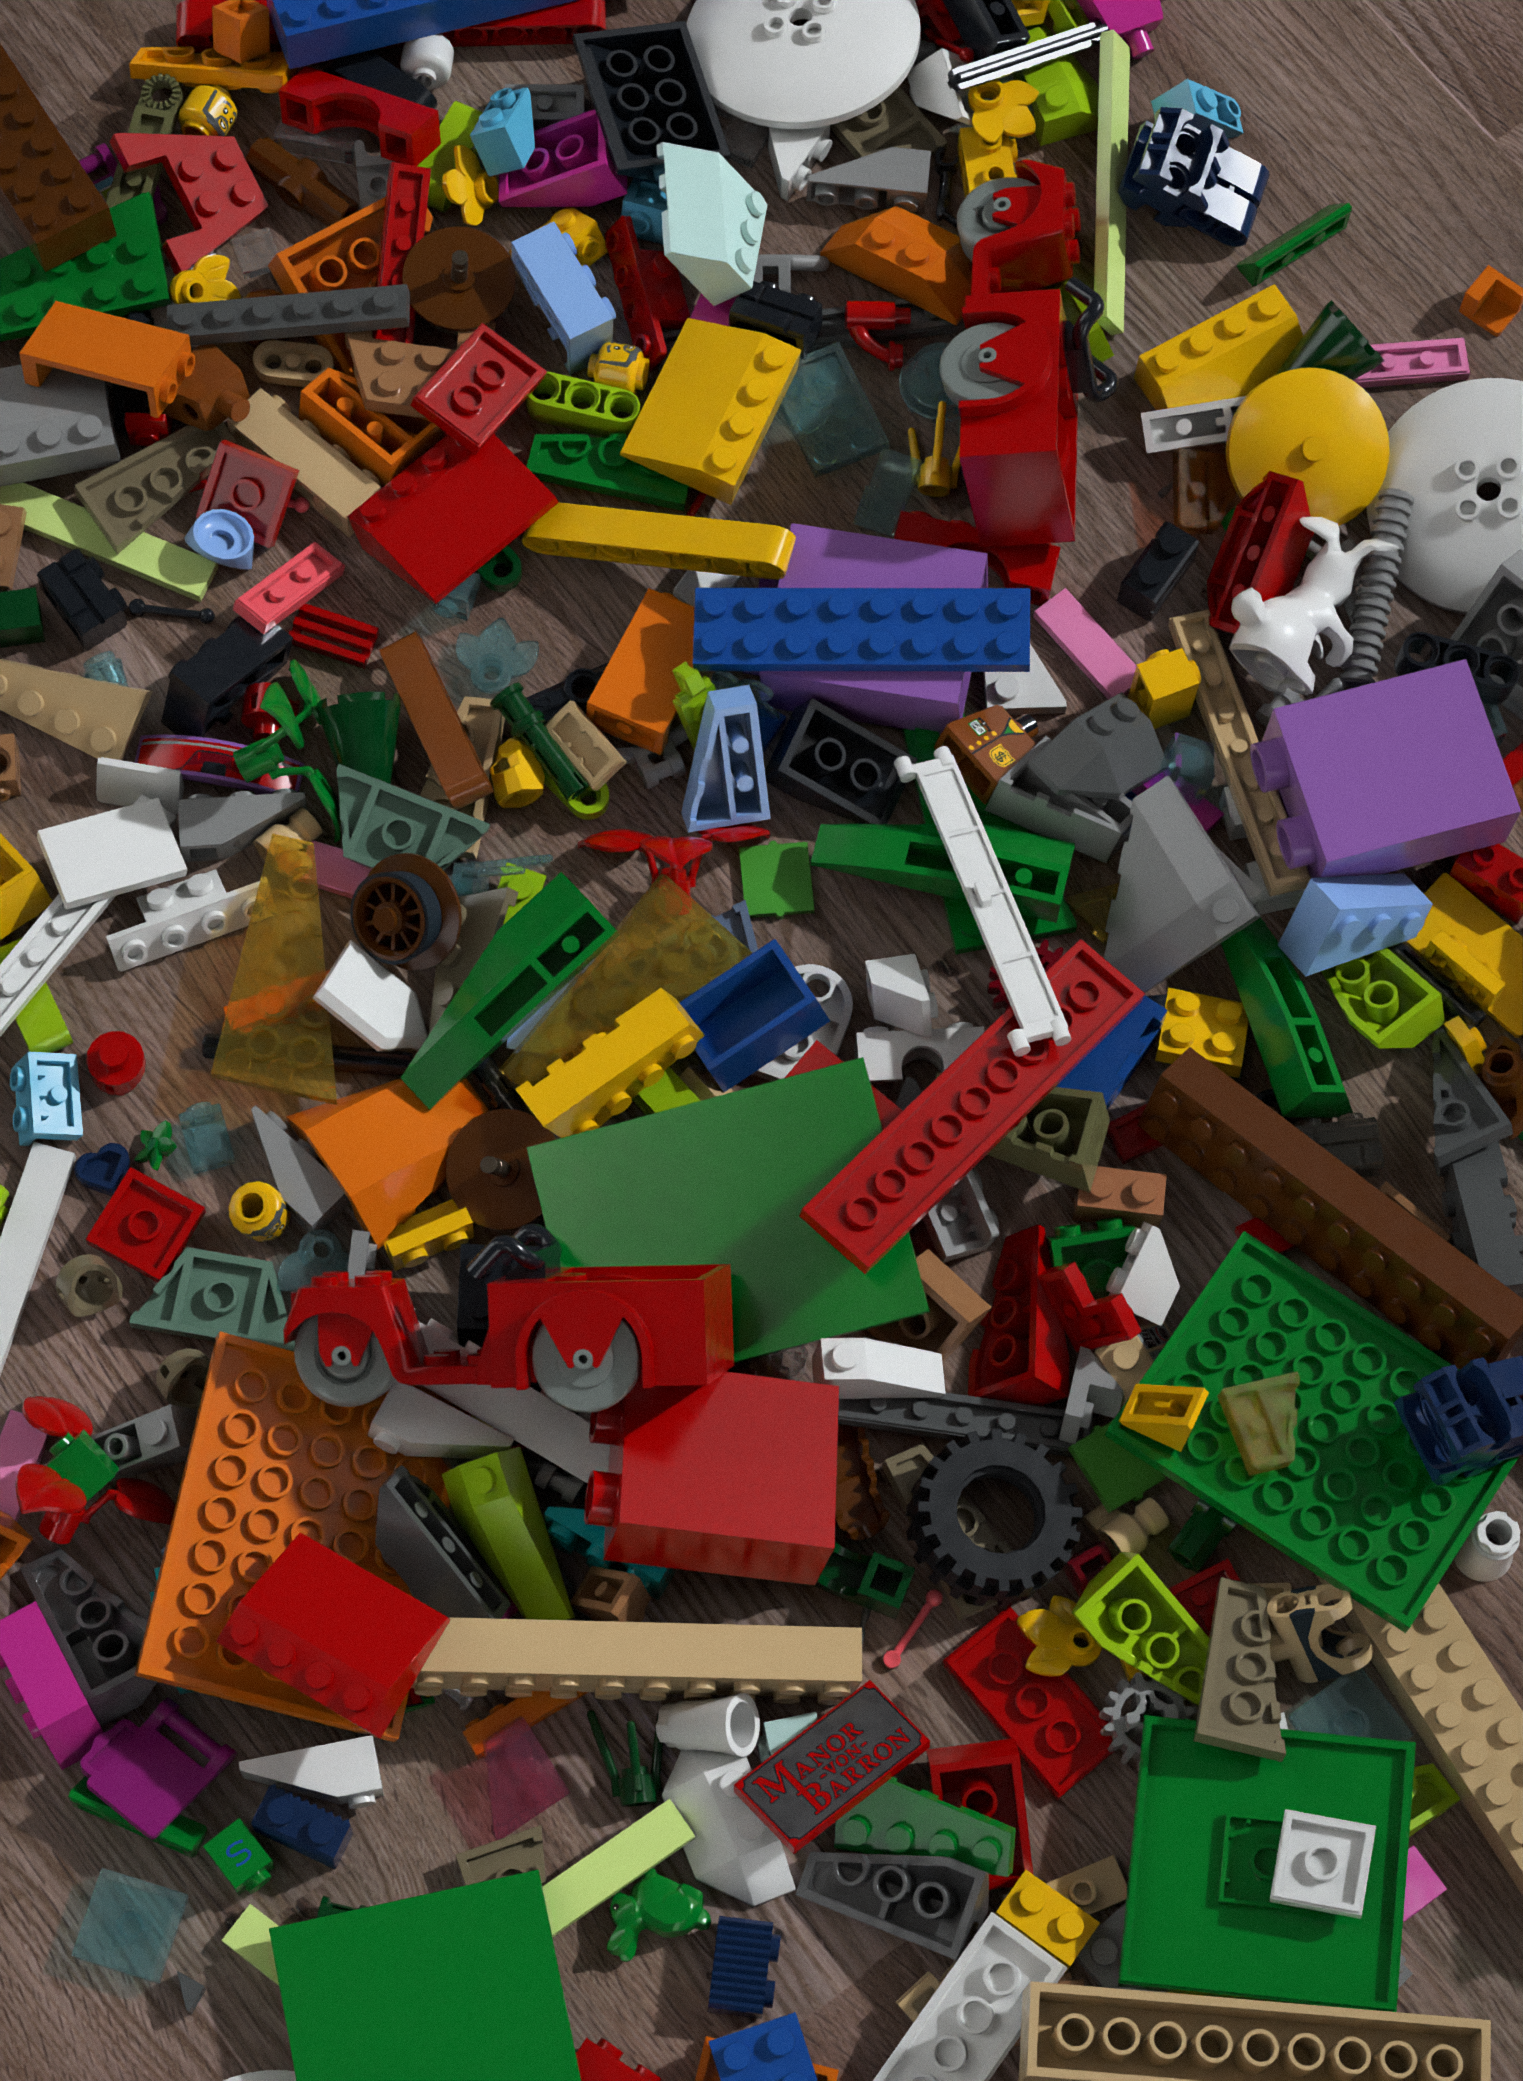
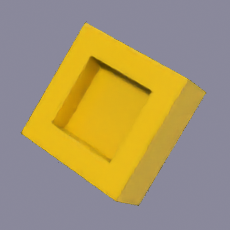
M1458 1015L1444 1023L1445 1029L1473 1071L1478 1074L1481 1072V1067L1485 1060L1482 1051L1487 1049L1486 1043L1476 1027L1469 1029Z

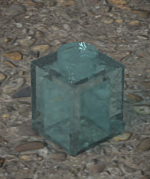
M1175 732L1163 752L1168 767L1159 774V781L1169 775L1186 802L1198 806L1215 778L1214 743Z

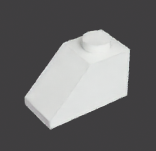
M941 48L912 67L907 77L910 84L909 94L916 106L973 127L972 117L974 111L968 104L970 89L955 92L947 84L949 81L948 72L967 63L962 62L959 55Z

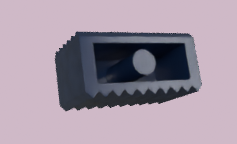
M276 1784L268 1787L251 1822L255 1832L334 1870L337 1868L353 1836L349 1819L342 1821L341 1815L334 1817L332 1811L326 1813L324 1807L318 1809L316 1804L310 1805L308 1800L302 1801L300 1796L293 1797L292 1792L285 1793L284 1788L278 1790Z
M719 1916L707 2012L762 2019L763 2007H773L775 1981L767 1980L769 1962L778 1963L781 1935L772 1934L773 1922Z

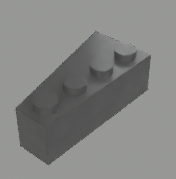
M1499 1141L1440 1168L1436 1164L1434 1154L1436 1174L1438 1177L1443 1176L1446 1192H1442L1443 1212L1445 1217H1451L1454 1231L1450 1233V1244L1523 1299V1235L1515 1236L1513 1231L1516 1226L1517 1215L1514 1198L1503 1193L1502 1188H1506L1508 1185V1175Z

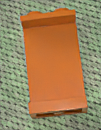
M55 301L19 353L25 384L40 387L51 370L56 368L147 392L150 414L155 418H159L167 404H171L174 401L179 386L185 377H189L192 374L195 366V355L191 352L189 334Z
M648 588L587 702L586 715L599 730L661 756L668 743L670 725L677 713L672 701L676 699L675 695L681 692L672 670L685 661L693 668L694 606L679 601L670 593H660Z

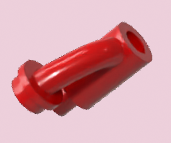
M846 301L845 329L849 330L856 344L880 361L887 363L888 371L902 368L903 345L895 344V341H889L888 347H885L869 334L868 329L894 330L895 324H910L911 308L895 307V301Z

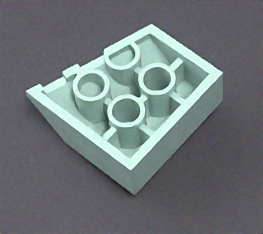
M666 142L656 145L657 157L664 160L665 173L659 176V188L666 193L668 209L661 212L664 255L713 306L752 289L768 205L765 199L741 177L719 152Z

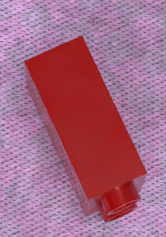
M641 1369L637 1383L625 1398L607 1409L591 1412L590 1443L610 1445L608 1472L591 1471L584 1507L585 1524L605 1527L603 1560L815 1585L835 1547L839 1386L725 1372L708 1385L643 1388Z

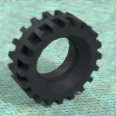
M991 1429L987 1436L979 1437L977 1431L967 1433L957 1443L952 1440L944 1446L937 1456L933 1457L911 1490L913 1496L906 1506L905 1516L911 1517V1525L906 1531L908 1541L915 1540L918 1546V1551L914 1554V1558L918 1565L926 1561L933 1572L928 1578L935 1585L942 1579L952 1586L949 1595L957 1600L962 1593L974 1597L973 1605L982 1607L988 1600H997L998 1607L1009 1606L1014 1599L1020 1597L1022 1601L1031 1598L1040 1588L1044 1589L1069 1561L1072 1556L1070 1554L1072 1548L1079 1541L1081 1532L1076 1531V1525L1083 1516L1082 1507H1074L1073 1498L1079 1492L1076 1483L1066 1485L1062 1474L1066 1471L1067 1467L1062 1461L1053 1466L1044 1457L1049 1450L1045 1445L1041 1443L1036 1450L1026 1446L1025 1440L1027 1435L1017 1432L1012 1439L1002 1438V1429ZM983 1478H999L1016 1486L1029 1500L1034 1512V1530L1029 1541L1022 1548L1008 1553H994L975 1545L963 1532L957 1518V1502L965 1487L971 1482Z

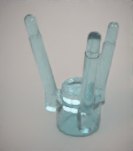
M545 854L483 862H455L452 883L458 896L485 892L489 890V877L524 874L526 870L523 866L549 863L553 861V856ZM508 862L517 866H506V863Z

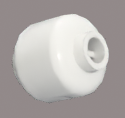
M441 34L406 41L403 46L400 63L401 71L428 90L438 89L444 86L451 76L454 59L453 46Z

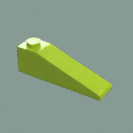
M1120 1552L1088 1583L1071 1613L1101 1648L1199 1706L1209 1637L1138 1553Z

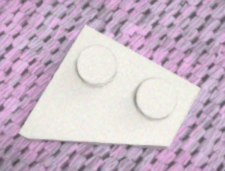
M1031 644L1030 672H983L986 709L999 705L1003 706L1010 715L1066 712L1067 704L1064 696Z

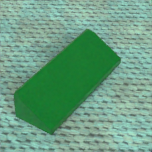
M1349 202L1326 206L1237 264V269L1252 287L1257 286L1347 227L1352 206Z
M84 1776L70 1791L68 1798L74 1807L149 1839L87 1788L88 1777ZM179 1814L157 1838L151 1841L193 1858L196 1857L208 1832V1828Z

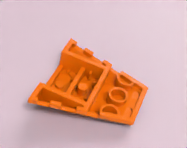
M399 1078L286 1116V1119L298 1137L305 1140L315 1150L352 1203L355 1218L364 1231L370 1232V1239L373 1244H377V1249L379 1250L389 1240L388 1236L401 1223L404 1225L416 1213L415 1208L431 1192L435 1194L445 1183L447 1157L454 1139L468 1122L488 1112L489 1109L466 1078L431 1110Z

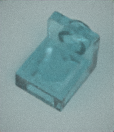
M209 1102L197 1103L189 1106L186 1112L178 1115L194 1174L236 1164L220 1104L211 1105Z

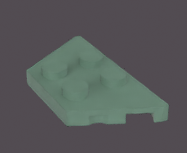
M338 764L336 772L343 856L348 860L372 869L381 860L391 855L413 853L430 859L444 871L484 836L490 828V824Z
M187 1247L174 1262L171 1272L161 1278L152 1289L153 1294L138 1312L135 1310L129 1321L131 1328L215 1342L217 1334L221 1331L293 1352L295 1348V1341L284 1345L283 1329L288 1316L273 1262Z

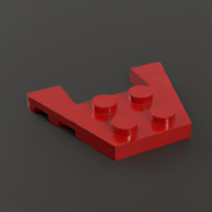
M113 134L109 141L124 173L162 163L195 231L167 239L162 245V249L175 276L184 270H191L200 257L213 254L228 239L231 240L263 215L269 207L234 136Z

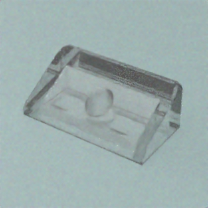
M281 117L274 132L273 141L292 155L353 165L355 157L354 143L359 140L361 130L358 127H336L312 134L282 123Z

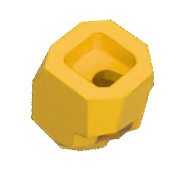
M509 738L498 747L495 753V762L490 768L494 787V796L498 804L502 808H521L533 803L543 794L545 775L541 764L525 742Z

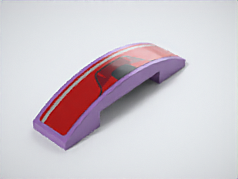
M142 735L134 762L180 770L182 779L254 791L255 795L272 794L273 791L284 788L299 792L303 775L280 776L272 780L268 773L247 783L236 765L233 752L248 745L186 735ZM284 756V761L278 764L279 768L305 766L304 763Z

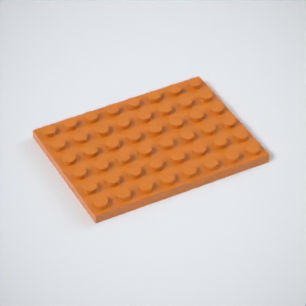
M221 1331L217 1334L134 1676L368 1736L372 1735L217 1643L216 1640L241 1599L300 1532L412 1596L407 1584L396 1570L385 1562L381 1551L375 1545L379 1488L394 1470L402 1465L409 1471L410 1475L418 1477L432 1488L449 1509L450 1500L441 1474L450 1469L447 1468L441 1457L405 1456L399 1452L397 1454H390L374 1444V1439L368 1436V1432L389 1390L375 1400L360 1406L341 1407L332 1405L316 1397L305 1386L297 1371L293 1351ZM411 1385L467 1415L470 1414L428 1388ZM409 1691L381 1739L396 1742L399 1739Z

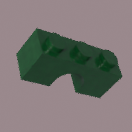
M835 1542L834 1550L815 1585L811 1586L896 1620L911 1584L915 1568L876 1552L872 1556L862 1555L848 1550Z

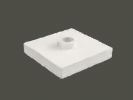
M1285 1809L1270 1902L1361 1919L1376 1826Z

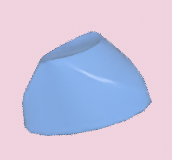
M225 509L207 511L200 515L184 537L189 547L215 563L236 569H252L253 530L247 520L236 512Z

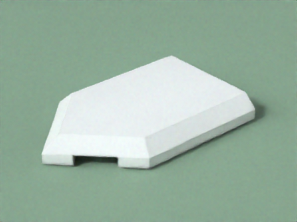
M350 940L312 999L378 1052L394 1051L401 1048L419 1050L427 1039L428 1033L416 992L371 957L354 941Z

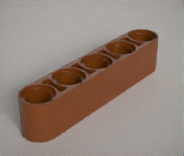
M417 631L380 649L381 657L453 808L458 811L494 792L432 658Z

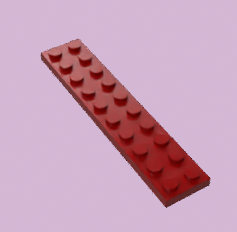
M1082 939L1073 945L1046 972L1072 1038L1068 1044L1057 1046L1053 1037L1030 1042L1031 1050L1028 1054L1020 1057L1015 1056L1007 1035L1012 1030L1020 1029L1012 1007L1008 1008L802 1208L799 1217L864 1274L877 1264L1142 1002L1145 993Z

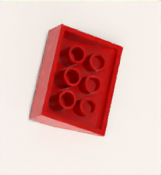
M447 434L349 514L347 518L364 551L433 603L437 604L559 502L556 496L495 434L476 455Z
M300 1532L241 1599L216 1642L381 1739L451 1619Z

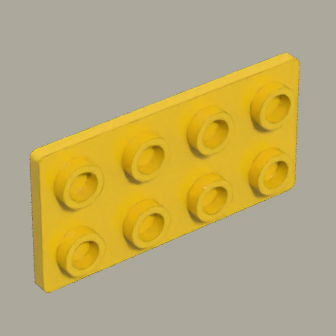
M1443 873L1424 893L1433 903L1425 919L1424 926L1418 932L1416 938L1405 942L1426 959L1449 982L1456 981L1461 986L1460 991L1509 1033L1515 1038H1520L1523 1035V937L1448 873Z

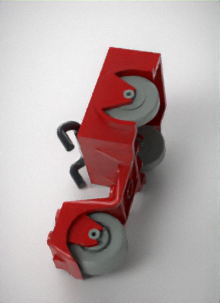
M1029 159L1015 162L1017 178L1004 177L993 179L972 190L961 203L957 214V228L961 246L966 256L972 261L971 295L965 296V307H962V316L966 330L955 336L944 349L940 359L939 371L945 393L959 408L961 417L959 458L981 547L1075 542L1078 394L1083 393L1085 398L1091 402H1102L1116 392L1119 383L1116 373L1093 356L1090 349L1089 332L1103 314V299L1082 281L1072 277L1073 264L1080 263L1078 239L1073 240V238H1075V232H1080L1081 229L1079 208H1072V206L1076 205L1074 182H1067L1064 168ZM1069 279L1065 285V290L1086 305L1087 308L1079 316L1074 326L1070 321L1066 320L1061 290L1037 289ZM1096 378L1102 382L1100 385H1097Z
M531 1223L519 1228L512 1236L501 1235L495 1237L466 1266L470 1274L480 1279L497 1260L505 1266H509L513 1260L519 1263L505 1276L487 1284L489 1328L483 1347L478 1349L477 1353L460 1356V1349L433 1350V1354H429L405 1279L392 1278L391 1270L366 1271L365 1275H357L355 1279H349L348 1271L322 1272V1276H312L311 1283L291 1292V1310L283 1329L284 1345L296 1340L294 1356L301 1380L316 1397L336 1406L355 1407L369 1403L385 1394L396 1381L406 1385L477 1384L491 1385V1388H516V1390H526L531 1387V1382H538L544 1393L558 1405L576 1412H597L607 1409L625 1398L637 1383L641 1369L643 1388H653L654 1386L708 1385L734 1366L731 1264L561 1267L560 1257L562 1248L557 1239L545 1227ZM531 1241H535L541 1249L532 1251L526 1246Z

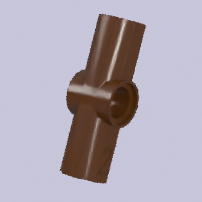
M268 136L257 139L250 147V151L245 158L250 169L275 187L279 197L295 211L300 212L304 209L327 227L359 211L358 203L328 182L325 173L310 159H297Z

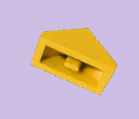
M1135 1384L1119 1422L1127 1428L1181 1452L1209 1392L1202 1387Z

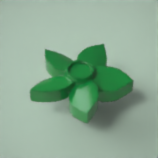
M166 1120L161 1122L153 1132L141 1130L140 1139L145 1148L136 1155L134 1161L144 1163L149 1160L150 1166L158 1171L162 1162V1155L168 1157L177 1148L175 1142L171 1140L172 1127L170 1122Z

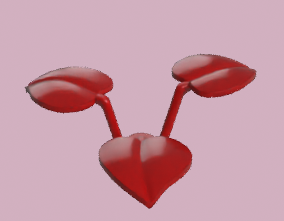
M744 823L698 831L702 835L700 838L689 836L671 838L666 836L653 837L648 833L632 829H611L595 833L579 841L578 849L586 846L605 852L615 853L637 850L643 853L651 873V886L657 887V912L663 915H684L690 913V888L696 887V875L702 856L712 850L713 841L737 842L759 836L769 839L770 831ZM654 856L670 865L668 868L661 869V875H659ZM693 859L689 874L686 876V869L683 867Z
M29 1396L22 1405V1412L28 1423L45 1434L62 1437L69 1432L75 1437L84 1429L90 1437L92 1435L93 1425L90 1418L84 1411L70 1402L54 1397ZM33 1463L25 1464L20 1467L16 1476V1495L21 1514L46 1511L39 1525V1532L46 1539L54 1543L69 1544L80 1522L89 1524L92 1516L110 1500H114L115 1506L120 1511L132 1517L171 1525L176 1504L161 1488L145 1480L136 1478L118 1479L115 1484L116 1490H107L86 1510L84 1507L87 1500L82 1489L69 1482L68 1479L62 1478L50 1467Z

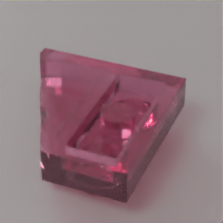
M519 1716L483 1740L484 1758L488 1771L487 1790L492 1814L491 1833L496 1840L506 1837L570 1794L567 1786L522 1716Z

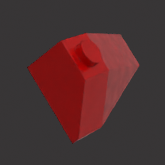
M1040 1224L1005 1238L992 1282L993 1287L997 1290L991 1311L985 1315L980 1323L981 1326L985 1327L980 1349H973L969 1361L968 1396L1044 1406L1068 1397L1069 1354L1064 1328L1037 1278L1045 1270L1052 1268L1045 1228Z

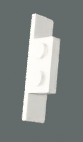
M215 869L206 873L196 874L190 879L165 888L155 889L148 894L137 897L136 899L145 922L108 935L106 938L117 969L122 972L272 918L278 914L267 879L226 893Z

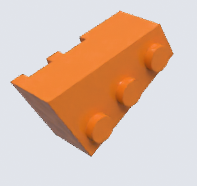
M330 367L301 390L298 419L310 421L319 430L321 437L331 446L337 444L343 448L351 458V462L361 470L367 469L378 478L382 487L438 443L445 435L442 429L425 418L365 410L356 378Z

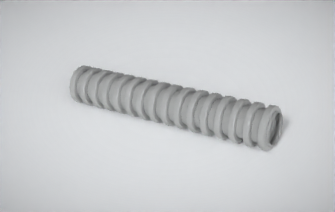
M1386 488L1378 492L1377 498L1381 502L1376 503L1375 510L1378 514L1373 516L1372 522L1375 526L1371 527L1370 535L1373 537L1372 539L1395 544L1400 549L1396 551L1374 550L1364 557L1368 562L1363 564L1362 571L1365 575H1362L1359 581L1363 586L1357 590V595L1360 599L1355 601L1354 607L1357 611L1353 612L1351 618L1355 624H1351L1349 632L1354 638L1352 654L1341 665L1344 673L1339 675V678L1343 679L1346 687L1349 688L1376 682L1372 677L1378 673V668L1375 664H1378L1381 659L1378 652L1382 651L1383 644L1380 640L1385 638L1386 632L1383 628L1387 627L1389 622L1385 616L1390 614L1391 607L1388 603H1391L1394 595L1390 592L1396 588V582L1393 579L1399 575L1396 567L1400 566L1402 560L1398 555L1403 553L1404 546L1401 543L1405 542L1407 537L1403 531L1409 527V522L1406 518L1411 516L1412 510L1409 506L1414 503V497L1400 489Z

